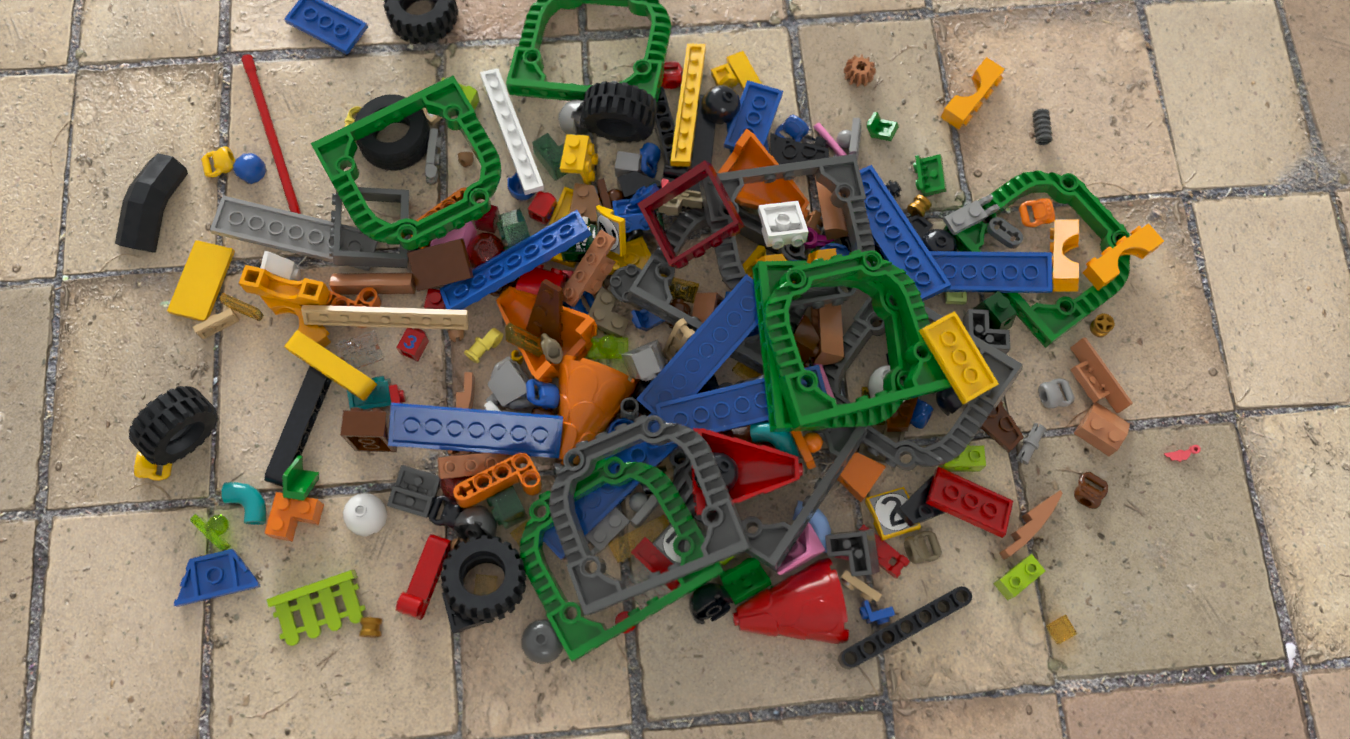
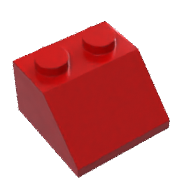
M540 264L532 271L521 275L515 289L537 295L541 282L545 279L564 289L568 275L562 274L563 270L551 268V271L543 269L544 265Z

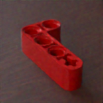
M433 534L429 535L407 592H402L396 604L397 612L418 620L423 619L443 569L444 560L447 559L451 540Z

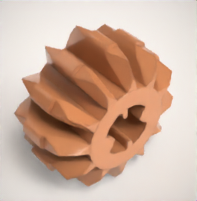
M854 55L852 59H848L844 67L845 80H850V85L856 83L857 88L860 84L865 87L868 82L871 83L876 73L874 62H870V57L865 59L863 55L859 58Z

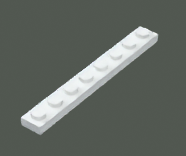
M499 69L480 72L483 85L524 194L543 191L542 180Z

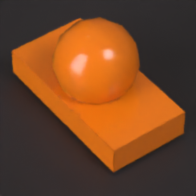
M792 431V436L807 469L815 468L816 465L811 453H816L822 448V437L815 432H809L803 437L801 431Z

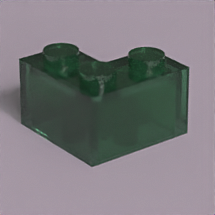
M546 133L532 142L533 152L551 177L557 181L568 174L560 170L565 143L558 146L549 133Z
M520 208L498 215L499 222H496L501 239H506L507 246L504 247L505 251L530 237Z
M513 485L486 499L489 506H494L495 508L491 512L499 526L503 524L505 529L528 519Z

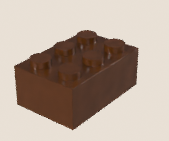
M350 408V410H343L340 435L355 451L397 452V446H388L390 416L384 409L373 408L372 411H363L361 408Z

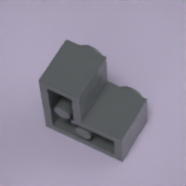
M968 309L963 317V325L966 330L1007 354L1011 349L1010 330L989 329V310Z
M874 529L825 535L828 557L849 556L851 577L873 575L880 572Z

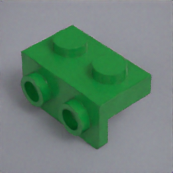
M941 154L922 159L920 155H915L916 162L913 163L915 174H918V179L915 180L917 190L921 191L925 197L947 192Z
M753 557L745 559L741 564L727 569L720 575L722 586L730 594L734 605L772 585L771 579L761 567L760 562Z

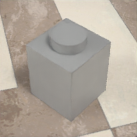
M617 152L615 177L634 171L643 173L641 170V154Z

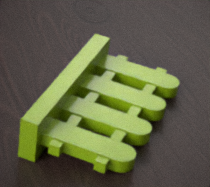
M349 570L266 599L268 607L276 608L277 612L273 613V617H278L283 631L282 634H279L280 640L285 638L288 645L294 646L300 641L299 633L306 631L308 637L317 638L321 634L320 626L328 624L330 630L337 631L342 627L341 618L347 616L352 623H359L360 618H363L362 611L366 610L365 605L360 606L356 590L360 589L359 585L353 584V579L358 578L356 571ZM339 584L340 590L333 592L332 586ZM318 592L319 597L312 599L310 594ZM340 595L343 597L347 610L339 613L335 597ZM296 599L298 604L290 606L289 601ZM321 602L325 619L318 621L314 604ZM300 610L304 626L297 628L293 612Z

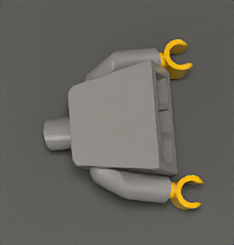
M513 350L511 357H506L495 364L490 377L491 380L488 382V387L493 394L486 399V402L491 401L496 406L501 404L503 407L512 409L528 408L534 405L527 400L526 382L530 379L520 367L524 360L523 355L515 358L519 354L518 350ZM535 388V398L539 400V395L536 394L538 391Z

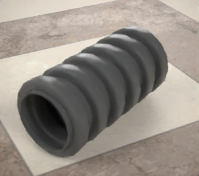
M1038 109L1032 113L1035 142L1038 145H1047L1053 141L1050 111L1047 109Z
M631 397L622 400L620 405L621 418H627L635 422L634 419L639 417V404L637 400Z

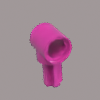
M808 228L807 238L809 242L803 244L805 250L808 248L815 249L816 246L824 247L833 242L834 239L827 240L826 236L818 235L814 229Z

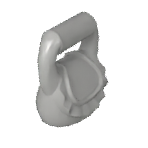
M1057 378L1050 382H1044L1038 388L1040 400L1047 408L1066 407L1074 402L1075 397L1069 382L1065 379ZM1060 383L1067 401L1063 400L1064 396L1061 393L1060 386L1057 384Z

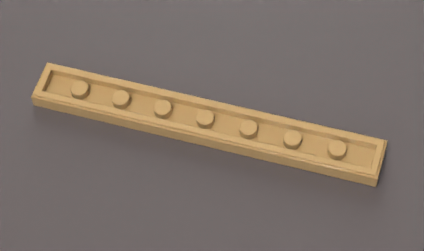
M302 305L301 308L305 325L468 330L469 328L468 310Z

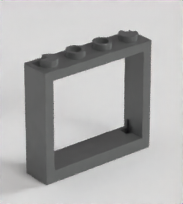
M358 187L365 201L401 203V219H409V190ZM337 191L332 193V205H335V211L331 210V222L335 224L334 228H330V240H334V243L329 246V257H333V264L342 266L407 268L408 250L404 249L401 245L400 253L340 251L342 200Z

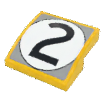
M597 205V232L603 230L616 238L609 252L623 257L626 254L625 219L615 216L614 210Z
M904 487L866 498L865 503L874 518L873 525L882 541L921 528L920 523L910 527L896 512L909 498Z

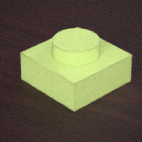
M945 292V304H966L967 292Z

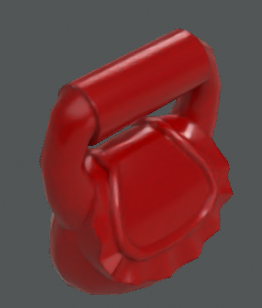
M676 61L665 62L664 70H677L664 71L661 86L664 89H676L682 83V66Z

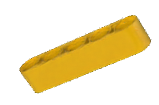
M298 330L295 331L284 345V348L363 401H366L377 386V383Z

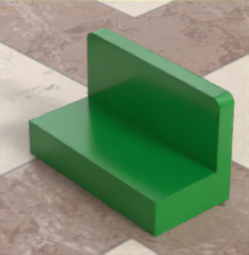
M298 455L283 474V498L304 501L319 480V472L303 470V456Z

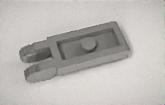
M434 128L430 129L425 168L426 182L431 185L436 184L438 181L436 165L440 163V154H437L438 148L442 147V137L439 136L438 129Z
M987 195L979 201L976 200L945 216L943 221L952 235L958 234L997 212L1000 208L997 204L985 211L982 208L985 204L990 203L993 197Z
M614 508L585 537L587 544L591 543L595 547L590 551L592 556H595L598 552L601 553L629 525L630 521L617 508Z

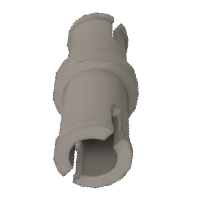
M1034 423L1028 437L1024 438L1023 446L1018 456H1016V460L1020 463L1024 461V464L1028 465L1034 451L1038 450L1040 446L1038 443L1046 431L1043 425L1040 424L1038 427V423Z

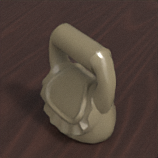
M543 333L540 339L545 359L550 364H559L563 359V351L560 344L546 333Z
M922 531L916 535L908 536L904 540L906 554L913 564L935 561L941 556L942 550L937 536L932 531ZM925 536H928L934 555L929 554L925 543L926 540L924 539Z

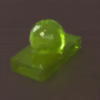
M606 335L602 338H592L591 342L593 345L588 352V359H622L621 354L628 352V337L614 338L613 336Z
M197 514L190 518V521L218 549L225 551L231 546L221 536L229 528V521L225 516L214 515L208 522Z

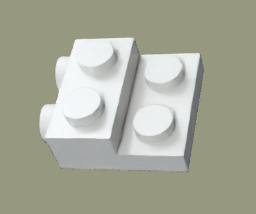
M798 201L758 206L766 247L780 249L788 244L798 247L807 241L809 231Z

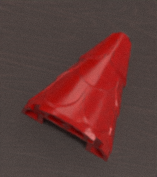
M693 428L694 431L705 439L712 452L725 453L736 462L739 477L736 485L729 492L734 503L738 504L761 493L765 495L798 481L800 476L803 475V465L799 463L797 456L765 445L759 446L736 437L732 438L704 428ZM692 466L694 503L696 502L695 513L696 515H701L704 508L707 507L703 491L695 481Z
M830 558L817 560L798 573L790 575L770 589H764L736 607L735 613H732L734 625L739 627V631L772 637L784 636L833 644L847 643L849 630L844 629V624L848 622L847 610L836 569L831 570L830 566H833Z

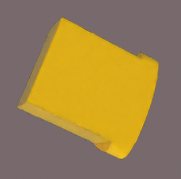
M728 63L711 69V75L716 85H727L731 88L738 85V81Z

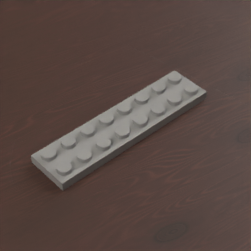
M222 195L210 228L211 234L333 262V257H329V246L334 243V240H330V228H334V222ZM341 224L340 251H376L378 241L367 237L356 227ZM350 266V267H354V268H358V269H363V270H367V271L370 270V267Z

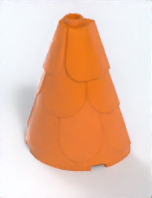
M746 129L718 173L779 164L769 154L755 134ZM776 179L772 183H765L763 181L744 184L741 192L735 199V202L740 206L758 210L759 205L798 201L804 218L809 212L806 208L810 202L792 179Z
M509 286L496 300L506 326L511 332L536 344L537 355L518 345L517 347L522 352L531 374L539 382L551 383L553 378L557 377L559 379V364H550L543 354L541 339L526 331L537 295ZM563 306V312L561 313L563 355L575 356V360L579 361L586 357L593 345L591 339L592 336L597 334V324L588 314Z
M563 355V359L559 363L560 401L558 404V416H563L560 454L559 458H556L561 460L563 466H565L563 459L566 452L576 448L575 445L579 442L594 440L596 435L603 433L614 421L620 411L622 400L633 396L638 384L636 380L632 379L630 382L628 375L604 364L585 358L576 361L575 356ZM579 456L574 458V466H578L581 459Z

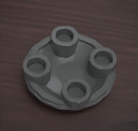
M628 264L617 269L610 278V290L613 296L621 302L632 303L627 300L628 292L642 270L634 264Z

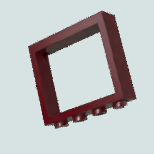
M706 160L638 203L669 266L676 269L687 266L689 264L688 261L703 256L706 250L721 245L725 238L740 233V229L745 227L715 169ZM709 176L733 222L677 256L654 210Z

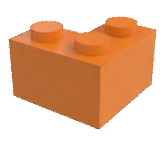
M276 492L264 534L274 539L293 542L298 521L319 525L324 504L318 499L308 497L304 501L283 498V493Z

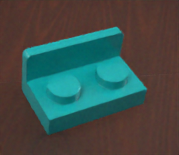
M384 376L373 377L372 380L377 383V386L366 401L347 391L350 408L370 409L391 406L390 378L385 379Z

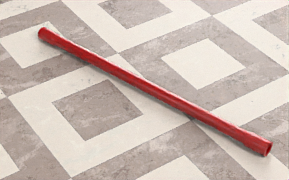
M244 55L241 60L252 88L290 212L301 214L259 82L253 56Z

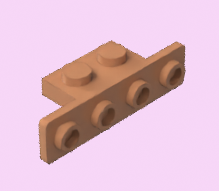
M603 230L598 232L565 285L563 301L575 307L584 291L595 296L615 264V261L607 257V254L615 243L616 238Z
M1086 337L1071 347L1080 364L1070 370L1093 403L1106 398L1116 413H1120L1133 404Z
M458 451V454L438 458L439 478L473 476L514 455Z

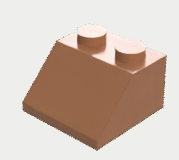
M1095 402L1092 403L1074 434L1107 456H1110L1118 451L1125 440L1130 423Z

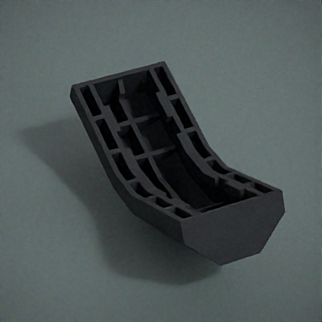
M156 154L148 161L128 187L122 202L115 244L136 250L156 252L163 213L168 200L188 174L187 168L173 156Z

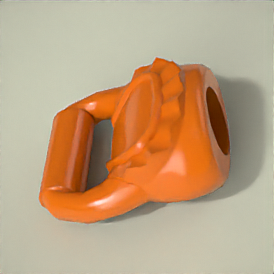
M1049 198L1029 200L1022 203L1019 207L1022 224L1026 227L1033 228L1055 221L1053 204ZM1027 206H1032L1035 219L1032 223H1030Z

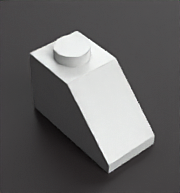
M264 251L261 264L262 269L281 278L294 281L300 280L301 271L294 261L269 251Z

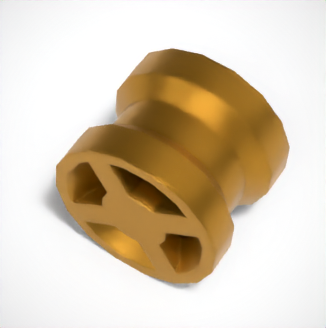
M916 195L913 199L914 202L907 206V211L911 216L919 214L924 217L925 211H929L932 204L925 196Z
M1099 314L1090 323V331L1094 336L1104 337L1114 328L1115 322L1109 314Z
M372 617L360 618L362 630L359 632V636L381 637L380 625L383 619Z

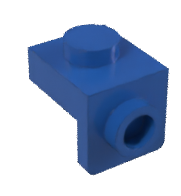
M645 309L631 311L634 326L646 332L665 322V320Z
M868 600L860 603V616L862 620H866L867 624L877 622L878 625L891 622L890 618L895 615L893 607L872 612Z

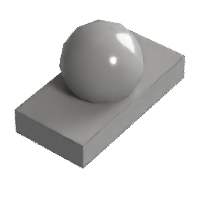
M853 118L852 131L842 130L839 132L837 143L841 148H849V155L856 154L858 160L862 127L861 119Z
M642 492L634 493L629 500L630 508L637 512L631 519V525L636 529L642 525L658 506L659 502L654 494L650 498Z

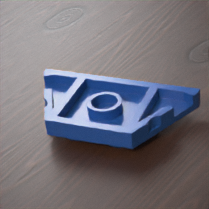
M229 549L189 559L186 566V574L180 584L182 587L178 599L174 601V606L180 607L261 586L234 549Z

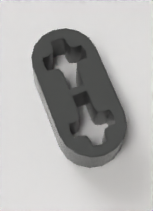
M995 217L987 226L988 233L1008 248H1017L1023 241L1022 232L1003 218ZM998 224L1000 227L995 230L994 227ZM1012 236L1016 237L1014 241L1010 240Z

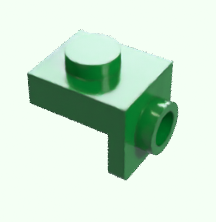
M874 112L867 121L871 138L892 141L899 128L898 122L880 119L878 112Z

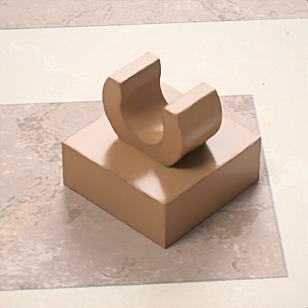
M815 210L807 215L805 223L807 228L814 229L819 235L821 231L817 229V225L823 227L824 224L823 220L820 219L822 213Z

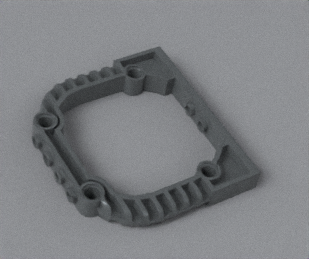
M856 154L717 173L737 212H739V207L735 199L741 192L744 184L763 181L765 183H772L776 179L791 180L797 176L815 174L816 181L832 193L830 196L831 203L843 211L852 251H875L872 230L864 203L866 195ZM708 176L699 182L707 225L712 235L732 223L733 220L730 215H726L723 210L727 209ZM839 193H843L846 198H842ZM735 236L725 238L721 245L714 247L719 272L724 283L731 291L746 275L740 261ZM841 286L810 287L800 298L791 301L789 310L801 312L807 307L820 309L825 307L826 304H832V306L842 305L844 301H847L856 292L857 288L846 287L848 289V293L842 291Z
M738 205V214L745 226L740 229L738 234L760 246H764L765 249L774 254H783L787 261H807V257L803 254L805 251L804 244L798 247L788 244L780 249L766 247L760 217L749 213ZM693 208L681 214L666 233L676 255L679 254L686 241L694 232L708 227L704 208ZM723 210L726 215H729L727 210ZM658 246L631 286L627 300L672 325H675L677 321L684 318L688 323V328L696 332L703 323L697 317L689 316L670 305L672 295L669 286L675 275V268L669 266L660 246ZM807 308L801 312L789 310L790 326L793 333ZM760 335L746 337L729 357L763 375Z
M870 296L853 318L854 322L843 336L844 358L839 362L824 365L823 367L837 404H850L841 395V383L848 368L873 335L881 336L885 334L884 320L874 312ZM924 307L926 314L929 316L930 324L943 317L930 308ZM874 321H882L879 327L872 326ZM968 332L999 385L972 399L951 430L935 444L922 448L911 441L895 443L871 426H867V435L862 443L868 447L867 451L875 457L878 455L885 458L884 462L894 469L897 466L904 471H910L916 465L932 467L948 463L967 448L990 413L995 410L1021 373L1023 364ZM909 454L912 456L909 463L901 462L903 455Z
M754 377L747 380H740L736 382L734 385L748 381H753L758 377ZM724 382L720 384L719 387L724 388L732 386L733 384L729 382ZM867 426L812 430V432L818 433L822 440L826 442L830 458L834 462L824 477L816 481L814 492L811 496L808 495L802 503L803 508L792 525L784 521L763 525L761 520L754 516L741 520L752 549L745 551L747 554L772 570H778L866 437ZM678 446L670 454V462L674 469L673 484L693 518L704 524L701 515H696L695 513L696 502L694 503L691 480L692 464L683 448ZM680 458L686 459L684 463L677 464ZM717 511L710 513L709 519L712 523L717 522L719 519ZM751 526L758 527V531L755 533L747 532Z
M642 415L635 418V422L632 424H621L615 427V431L611 433L603 432L596 435L595 439L590 442L585 440L575 445L576 448L569 450L564 455L563 462L565 466L559 471L551 487L549 507L556 532L568 561L566 566L584 616L592 615L752 549L713 452L705 439L693 429L677 423H667L656 415L648 417ZM655 422H659L660 429L653 433L651 431L652 425ZM644 441L655 446L673 441L683 448L690 459L706 499L707 507L704 508L701 514L703 523L708 526L705 540L701 546L704 557L682 566L680 563H676L668 567V572L663 574L660 571L654 572L647 576L648 580L626 588L623 581L606 573L607 567L604 559L592 556L575 510L574 494L578 481L591 475L595 469L596 462ZM576 456H579L581 459L580 464L575 467L573 460ZM713 511L719 513V519L715 523H712L709 519L710 513ZM593 561L597 564V570L594 573L589 570V565Z

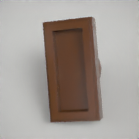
M604 178L597 180V190L603 207L612 209V201L624 200L620 190L611 189L607 191Z

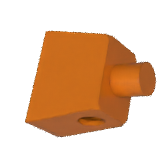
M855 452L837 480L858 501L862 502L886 466Z

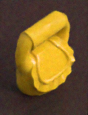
M221 147L217 151L208 152L202 157L201 161L205 176L212 178L222 173L231 172L235 158L229 147ZM210 157L214 161V168L216 169L214 172H212Z
M138 451L134 464L135 477L160 481L171 476L172 464L163 465L162 475H157V465L148 462Z

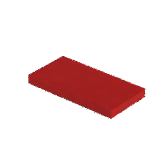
M938 466L933 475L926 504L1003 538L1006 536L1013 500Z

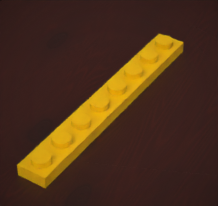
M687 44L670 160L671 166L690 167L706 52L705 44Z

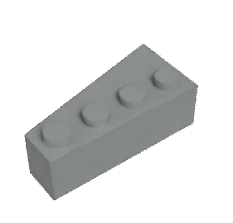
M658 339L621 354L629 376L642 381H648L657 377L656 373L660 372L667 362Z

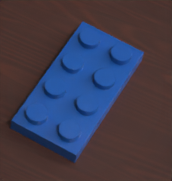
M298 0L284 18L287 24L346 55L350 53L368 29L366 22L323 0Z
M747 80L740 99V110L732 120L724 142V148L734 150L736 142L746 129L754 133L762 145L765 146L783 96V91Z

